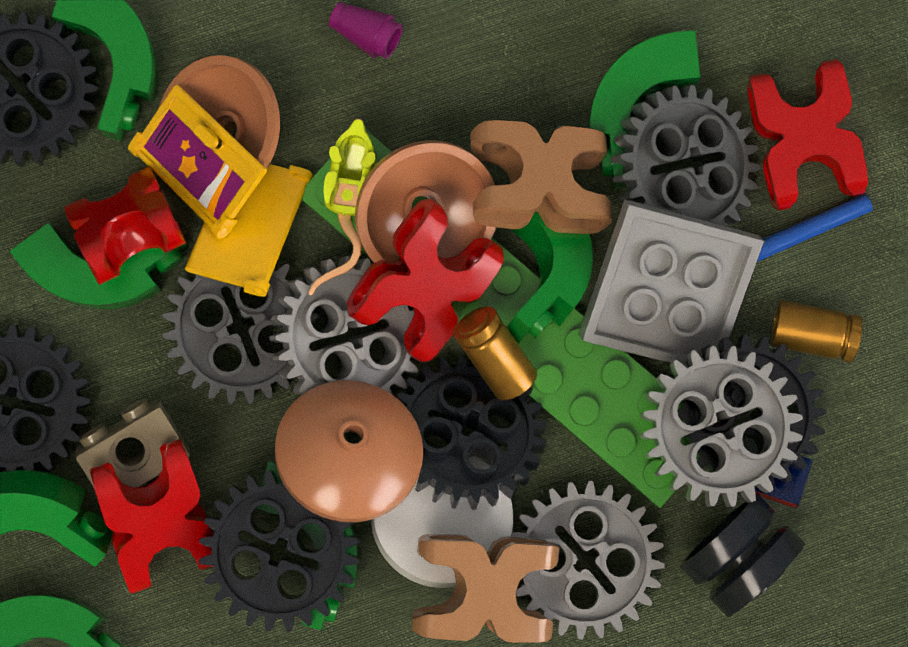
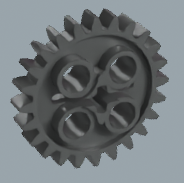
M688 85L680 88V90L677 86L662 89V94L658 91L647 95L646 103L642 102L633 105L631 108L635 117H629L620 122L629 134L614 137L613 140L614 143L624 149L623 154L611 157V162L623 166V172L613 177V182L626 183L627 189L619 196L620 201L633 199L636 203L722 226L739 222L741 219L736 209L748 208L751 205L743 193L758 188L755 182L748 179V173L760 170V165L749 162L748 155L759 150L758 146L746 145L744 141L752 132V128L745 127L739 129L736 125L742 112L739 110L727 114L725 112L728 105L726 97L712 102V89H705L696 93L695 85ZM699 126L705 134L704 145L700 142L698 137ZM657 135L660 136L664 143L663 155L656 146ZM715 152L721 154V160L718 162L658 175H652L650 172L652 166ZM709 173L715 180L716 188L714 192L708 184ZM668 182L674 189L675 197L673 202L666 193Z
M286 263L277 271H273L269 281L270 288L267 293V301L263 306L255 309L248 308L240 300L239 293L242 288L240 286L194 274L196 279L193 282L182 277L177 279L185 292L183 296L168 294L167 299L178 308L177 312H168L162 315L164 320L175 323V329L162 334V337L166 340L177 341L178 346L172 349L167 356L168 358L183 357L185 360L177 371L179 376L190 371L196 374L191 388L196 389L204 382L209 383L210 399L217 395L220 388L226 390L228 404L233 403L237 391H243L248 404H252L254 390L261 389L267 399L272 398L271 384L275 381L284 389L290 387L288 380L282 379L280 376L289 366L288 361L273 360V356L276 353L265 352L258 342L259 333L263 328L268 326H275L281 330L283 326L272 321L271 317L286 314L287 309L278 302L279 297L288 296L294 298L295 296L288 284L289 282L285 279L290 267L289 264ZM302 277L295 279L302 282L304 281ZM225 286L230 288L242 319L251 318L254 326L248 329V335L260 360V364L257 367L251 365L240 336L238 334L229 335L227 332V327L232 325L233 318L221 293V289ZM212 300L221 306L223 318L220 323L213 327H205L198 323L195 318V309L202 301ZM311 314V322L318 319V314ZM230 344L238 348L241 353V363L237 369L225 372L216 367L213 361V354L219 346Z

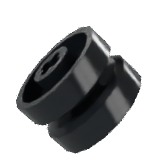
M758 493L755 494L756 501L750 503L743 502L719 523L679 565L695 584L707 583L723 570L726 571L712 588L709 598L726 617L732 616L767 590L783 574L785 569L805 546L803 540L789 526L777 527L761 540L758 539L771 524L775 513Z

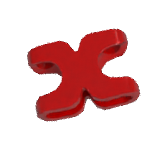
M837 59L823 61L815 74L816 101L805 108L792 107L784 102L778 93L774 79L769 74L762 73L749 77L746 89L754 131L761 138L777 141V144L765 155L762 163V172L771 205L777 211L790 209L796 202L799 194L797 169L808 161L821 162L829 167L834 174L839 190L844 195H861L865 193L867 188L868 176L861 140L854 132L836 127L849 114L852 106V97L842 63Z
M149 166L129 175L128 184L110 198L90 202L83 197L64 206L71 227L76 229L74 238L98 285L119 276L121 265L137 252L149 248H160L167 253L186 243L180 226L174 219L173 212Z
M432 199L421 200L393 234V246L400 257L399 261L380 260L371 264L347 301L349 317L364 325L376 324L393 307L401 305L414 307V316L404 334V345L408 354L420 362H427L433 359L454 334L453 331L458 324V317L451 305L452 302H472L480 298L499 272L504 261L502 247L494 241L482 237L474 239L457 256L448 258L438 256L437 246L448 226V217L443 207Z
M180 439L161 445L162 471L158 478L147 486L131 487L122 483L115 473L113 465L110 463L101 464L89 470L104 522L113 531L112 543L120 569L131 594L151 587L149 563L156 553L166 547L179 546L189 550L196 560L198 568L201 570L213 567V565L199 564L200 558L212 553V548L199 543V539L214 534L212 529L204 523L207 516L203 507L198 504L200 490Z

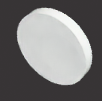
M476 456L468 458L471 465L481 470L490 468L487 463ZM415 484L410 494L395 509L371 520L376 544L383 557L397 572L421 585L435 588H451L456 585L454 570L451 567L431 564L419 556L417 549L420 536L426 534L466 535L484 547L487 552L491 544L497 539L511 537L513 508L511 499L499 490V499L496 506L492 507L485 496H482L476 510H472L468 498L461 497L456 509L451 508L450 495L444 493L435 503L432 501L433 487L429 485L417 492Z

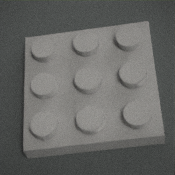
M624 199L578 335L585 342L669 363L678 360L685 367H688L686 363L687 354L694 350L705 361L701 349L708 344L715 346L720 354L719 341L725 337H730L764 240L756 234Z

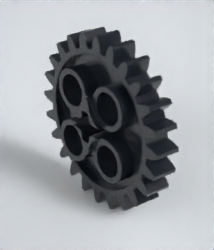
M25 11L20 12L17 24H13L9 17L3 13L0 17V60L23 84L27 85L28 89L52 113V118L45 120L0 74V164L4 165L10 155L13 154L15 163L19 167H24L27 156L32 154L34 160L41 166L44 165V151L50 150L60 159L62 157L60 143L66 141L68 144L76 147L78 143L72 134L75 129L85 132L90 131V127L82 117L84 114H98V109L88 102V98L101 95V90L98 86L88 84V81L99 76V71L93 66H83L93 56L88 48L76 51L82 41L76 33L63 39L66 33V26L62 22H57L49 30V20L44 14H40L35 24L32 25ZM26 46L33 47L34 57L30 63L20 67L13 64V57L18 49ZM54 80L66 81L67 90L63 97L58 100L46 99L45 91ZM22 112L31 113L32 122L28 130L23 133H13L11 131L13 118Z
M10 324L7 337H3L0 332V361L6 364L8 370L5 381L0 384V395L14 397L17 392L19 399L52 407L55 410V414L52 417L18 408L13 409L11 412V408L0 404V472H2L4 467L6 471L21 470V468L29 471H38L37 464L39 463L49 471L56 470L53 455L58 454L61 457L70 459L72 455L65 444L68 440L80 443L79 438L81 436L75 431L76 425L91 424L90 419L80 415V408L94 404L93 400L80 396V391L90 386L91 381L81 378L76 379L75 374L83 368L84 364L79 360L67 363L66 360L70 356L72 349L64 345L54 351L57 337L50 333L39 343V331L33 326L29 327L24 338L21 337L20 329L15 324ZM50 373L54 379L52 393L45 398H37L32 389L35 378L39 374ZM36 419L42 429L41 436L36 443L29 446L25 445L20 437V429L27 420Z
M744 334L739 337L737 342L738 361H742L750 352H755L756 360L754 367L759 369L769 362L774 364L768 378L773 382L779 378L786 377L788 381L782 387L780 393L782 396L797 395L798 398L794 403L787 406L789 413L800 414L803 417L802 420L790 424V431L802 435V440L788 443L787 448L793 451L798 458L792 462L781 460L779 463L788 475L786 478L778 480L782 483H787L792 480L788 466L798 471L805 470L807 465L800 454L813 455L818 452V448L809 441V438L824 435L825 430L813 424L815 418L827 414L825 409L813 407L812 400L824 393L823 390L808 389L806 384L816 374L812 371L800 375L797 369L803 359L801 356L790 361L784 359L787 345L782 344L773 352L768 351V337L764 336L752 348L748 334ZM728 337L719 341L720 359H723L727 349L733 346ZM710 344L701 349L704 360L707 348L711 346ZM727 382L723 391L726 402L732 407H742L745 402V391L740 389L736 383ZM681 400L679 403L680 408L677 410L679 418L686 425H696L700 419V410L697 404L690 400ZM755 408L750 414L751 420L760 417L761 410ZM742 413L723 420L719 427L708 426L683 436L682 438L686 442L684 446L717 433H723ZM747 428L743 436H748L755 441L758 449L757 454H759L764 446L763 436L758 430ZM701 446L697 451V463L701 469L706 467L709 469L708 472L712 473L718 467V454L710 446ZM769 475L768 477L774 489V477Z
M459 355L456 368H451L448 362L441 358L438 363L437 374L427 366H423L420 373L421 382L409 378L406 383L408 394L398 393L396 397L414 417L422 437L423 461L415 490L419 492L430 485L434 488L432 501L436 503L444 493L450 495L451 508L456 509L461 497L468 498L472 510H476L482 496H485L492 507L496 506L499 499V490L510 499L514 497L517 490L515 482L523 486L528 484L531 478L528 470L537 471L541 459L536 454L543 453L546 446V441L537 436L544 433L547 423L541 420H534L539 416L542 405L541 403L527 404L533 391L532 387L530 386L528 390L513 399L499 400L476 367L467 366L463 355ZM451 395L459 396L467 405L461 408L452 407L444 398ZM435 413L437 417L430 418L428 414ZM496 415L504 417L509 422L510 427L497 428L490 423L488 418ZM466 427L474 430L469 437L462 434ZM430 435L440 436L445 440L447 446L439 449L433 448L425 442L424 438ZM498 446H505L507 450L501 451ZM477 455L482 456L489 461L491 467L482 470L475 468L471 465L468 458Z
M273 470L266 472L265 485L260 486L253 475L248 476V492L244 493L237 486H231L229 492L234 502L230 504L218 499L214 503L222 517L205 518L204 523L215 530L214 535L204 536L199 539V543L212 548V553L200 558L199 564L213 565L215 571L204 582L205 584L220 582L223 588L216 594L214 600L217 602L230 597L233 603L228 614L233 616L244 608L248 611L246 625L251 626L258 616L265 617L266 631H271L276 619L282 618L286 630L292 631L295 616L299 615L303 622L310 626L313 623L312 610L314 608L325 616L330 614L331 610L326 601L328 597L340 602L344 600L345 595L337 586L338 582L353 584L355 580L354 576L344 570L345 565H355L360 562V557L347 553L348 547L360 542V537L345 534V529L354 522L334 521L312 513L293 498L283 483L277 482ZM259 505H271L278 511L280 522L275 530L264 531L255 524L254 511ZM305 524H317L324 530L326 541L323 547L317 550H310L301 544L299 531ZM247 531L270 544H275L280 538H284L288 541L286 546L288 551L319 561L321 568L319 570L312 569L302 562L287 556L280 563L272 560L274 552L271 549L242 540L239 537V532ZM240 551H252L258 556L261 567L257 575L248 577L238 572L235 567V557ZM287 570H297L302 573L307 583L305 592L295 596L286 593L280 584L281 574Z

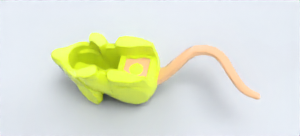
M359 118L355 119L350 127L339 137L335 146L330 147V171L325 176L323 188L325 206L338 215L341 228L353 245V253L345 264L316 279L309 289V295H313L320 284L352 270L361 256L362 245L352 224V216H355L356 202L362 184L377 164L371 139L363 121Z

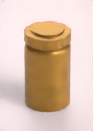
M780 299L773 319L770 346L778 347L785 344L787 345V350L830 359L840 357L841 361L852 363L861 341L862 317L850 314L848 317L844 312Z
M493 307L477 308L465 315L455 326L453 331L454 338L462 346L464 352L499 400L513 399L528 390L537 377L536 369Z

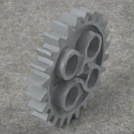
M351 256L340 257L338 267L345 264ZM331 259L323 260L320 267L321 274L313 267L303 270L307 284L299 280H291L288 283L295 294L294 298L288 296L278 298V302L287 311L286 314L271 317L272 321L283 326L281 333H276L269 337L273 342L283 343L284 349L273 356V360L288 361L289 366L280 376L282 379L295 377L299 379L293 389L295 394H303L321 384L340 380L366 382L392 394L390 386L396 389L407 388L406 382L401 376L403 372H418V368L409 361L411 356L404 345V334L414 316V310H409L407 305L393 307L382 316L380 320L384 319L387 322L386 327L383 329L351 337L349 342L332 343L315 351H311L309 348L311 342L343 334L348 331V328L368 326L349 317L347 301L357 283L371 266L370 259H359L355 268L320 284L313 295H309V289L316 279L336 268ZM317 306L325 310L328 318L327 325L321 332L313 328L310 318L312 311ZM376 338L385 347L384 358L378 364L371 359L369 353L370 345ZM332 352L339 356L342 366L340 373L333 379L325 371L326 358Z
M710 346L707 348L705 361H703L695 350L687 354L689 368L675 360L669 364L675 378L672 379L664 374L658 375L655 380L663 389V392L650 391L645 396L649 402L656 406L655 410L644 411L640 414V418L653 423V429L641 433L640 438L654 440L656 446L649 450L645 457L646 459L661 458L663 463L654 474L661 476L671 472L674 477L670 483L669 490L675 491L684 484L687 485L686 500L689 502L694 501L701 492L705 493L706 507L715 506L721 494L727 508L734 507L737 502V492L741 494L747 503L756 501L754 486H757L764 493L773 491V486L768 476L771 475L778 479L786 478L788 474L779 463L781 460L792 462L798 458L793 451L787 448L788 443L798 442L803 438L802 435L790 431V424L803 419L800 414L788 413L787 406L798 399L797 395L782 396L780 390L788 379L783 377L772 382L768 377L774 364L769 362L759 369L755 368V352H750L742 361H738L737 349L735 346H731L724 354V358L720 359L717 348ZM727 382L737 383L745 391V402L742 407H732L726 402L723 391ZM681 400H690L697 404L700 410V419L696 425H686L679 418L677 410ZM754 408L761 410L760 417L728 429L725 432V436L723 433H717L687 446L681 444L680 440L683 436L715 424L717 417L720 421H723ZM747 428H754L763 436L764 446L759 454L750 453L743 445L742 437ZM703 445L710 446L718 454V467L712 473L704 471L697 463V451Z
M593 481L587 482L584 494H578L573 482L567 483V497L561 498L553 488L548 490L551 504L546 507L542 502L534 499L532 504L537 515L535 518L521 514L519 519L527 527L525 533L512 532L511 537L541 539L557 544L564 552V563L556 571L538 570L529 572L522 578L524 584L517 588L516 597L529 594L532 599L527 604L525 610L535 611L541 608L544 611L542 615L547 619H557L558 635L561 636L567 631L570 624L575 625L577 638L582 640L587 626L593 627L599 639L604 636L605 623L610 622L616 631H623L620 617L625 614L629 618L638 621L639 616L633 606L637 602L651 606L652 601L644 593L645 588H660L661 583L650 577L651 570L664 568L665 563L653 560L651 553L664 546L660 542H649L647 537L657 528V525H641L639 520L646 511L645 507H640L632 512L627 509L631 498L630 494H625L617 502L612 500V485H607L601 496L595 495ZM586 511L594 513L600 520L601 525L598 535L591 540L582 539L574 530L576 517ZM557 526H562L581 550H595L597 555L592 561L614 585L615 592L613 594H608L589 570L585 568L579 571L575 570L573 565L578 560L577 556L555 533ZM616 548L625 549L632 557V567L624 576H614L609 572L606 565L607 556ZM581 580L589 581L596 589L595 601L587 608H577L570 600L569 593L574 583Z

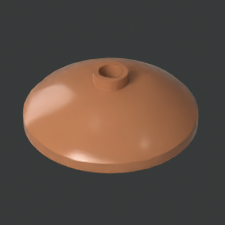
M223 55L205 57L184 68L169 84L161 99L159 108L175 85H179L232 136L233 130L237 126L234 138L267 169L275 154L279 140L280 113L275 93L266 77L248 62ZM221 139L218 142V148L222 145Z
M425 140L410 143L392 151L370 171L358 194L355 208V223L359 240L365 252L374 263L380 260L399 261L400 257L393 246V234L412 210L413 200L419 196H425V199H432L440 204L448 217V226L437 246L438 256L443 258L457 256L477 238L482 237L491 240L496 227L481 225L476 222L473 216V202L476 197L488 186L495 185L490 173L473 154L449 142Z
M340 380L328 382L302 394L285 412L279 424L275 440V462L279 476L288 492L298 503L312 513L339 522L368 521L395 509L414 488L423 461L421 433L407 407L386 390L361 381ZM349 432L356 433L360 436L361 441L356 444L349 443L345 440L344 435Z

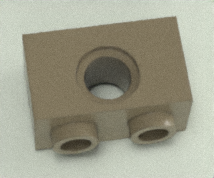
M159 398L149 404L146 399L132 404L121 413L123 417L121 421L109 428H106L104 424H100L90 429L79 438L81 445L75 448V458L92 485L90 468L105 463L113 465L114 471L122 483L131 487L143 485L158 476L162 471L161 445L177 439L182 441L187 456H190L188 444ZM133 437L140 440L144 445L142 452L133 458L120 455L116 450V446L122 439Z

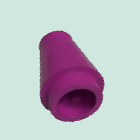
M339 2L335 6L329 19L330 28L336 30L337 33L372 58L381 56L388 59L395 51L403 30L402 24L395 21L394 15L351 4L348 5L343 2Z

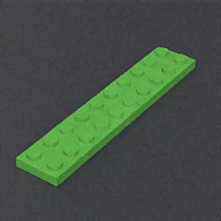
M367 131L378 163L392 151ZM329 158L305 186V192L301 201L351 243L341 228L338 215L330 211L324 203V180L326 174L330 171L331 158ZM425 196L415 198L412 202V209L421 200H425ZM352 216V224L356 230L355 216ZM493 238L491 239L492 241L500 245L496 240H494ZM501 246L504 254L503 264L481 297L472 302H452L451 305L458 317V323L473 310L490 306L496 310L500 319L507 327L519 310L535 294L540 278ZM362 247L361 253H363L368 259L371 260V258L367 255L364 248ZM575 308L561 326L551 321L536 339L528 333L519 343V346L537 371V377L531 385L533 391L530 394V398L535 403H541L543 410L660 509L675 492L669 490L674 475L671 472L661 476L654 474L663 462L660 457L646 459L645 454L656 447L654 440L640 438L641 433L653 429V423L640 418V414L644 411L655 410L656 408L645 396L650 391L663 392V389L656 382V378L625 351L582 341L578 334L584 316ZM681 438V444L685 445V439Z

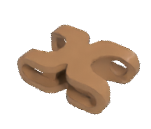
M501 120L484 121L470 132L472 154L480 161L500 166L508 174L511 183L488 186L479 193L473 202V216L477 223L490 227L520 229L528 225L535 211L539 213L546 227L558 233L593 234L602 231L612 223V207L607 196L584 190L574 180L572 171L594 168L605 157L608 148L607 139L603 132L589 128L562 126L554 130L548 143H544L536 128L530 124Z
M426 534L420 536L418 539V555L431 564L451 567L454 570L456 585L452 596L443 604L419 607L414 611L412 615V631L425 638L467 641L476 637L485 624L489 630L505 642L538 643L548 642L552 638L553 622L538 611L519 608L515 593L519 581L529 572L553 569L557 566L559 558L558 546L541 539L501 537L494 541L486 552L484 547L466 535Z

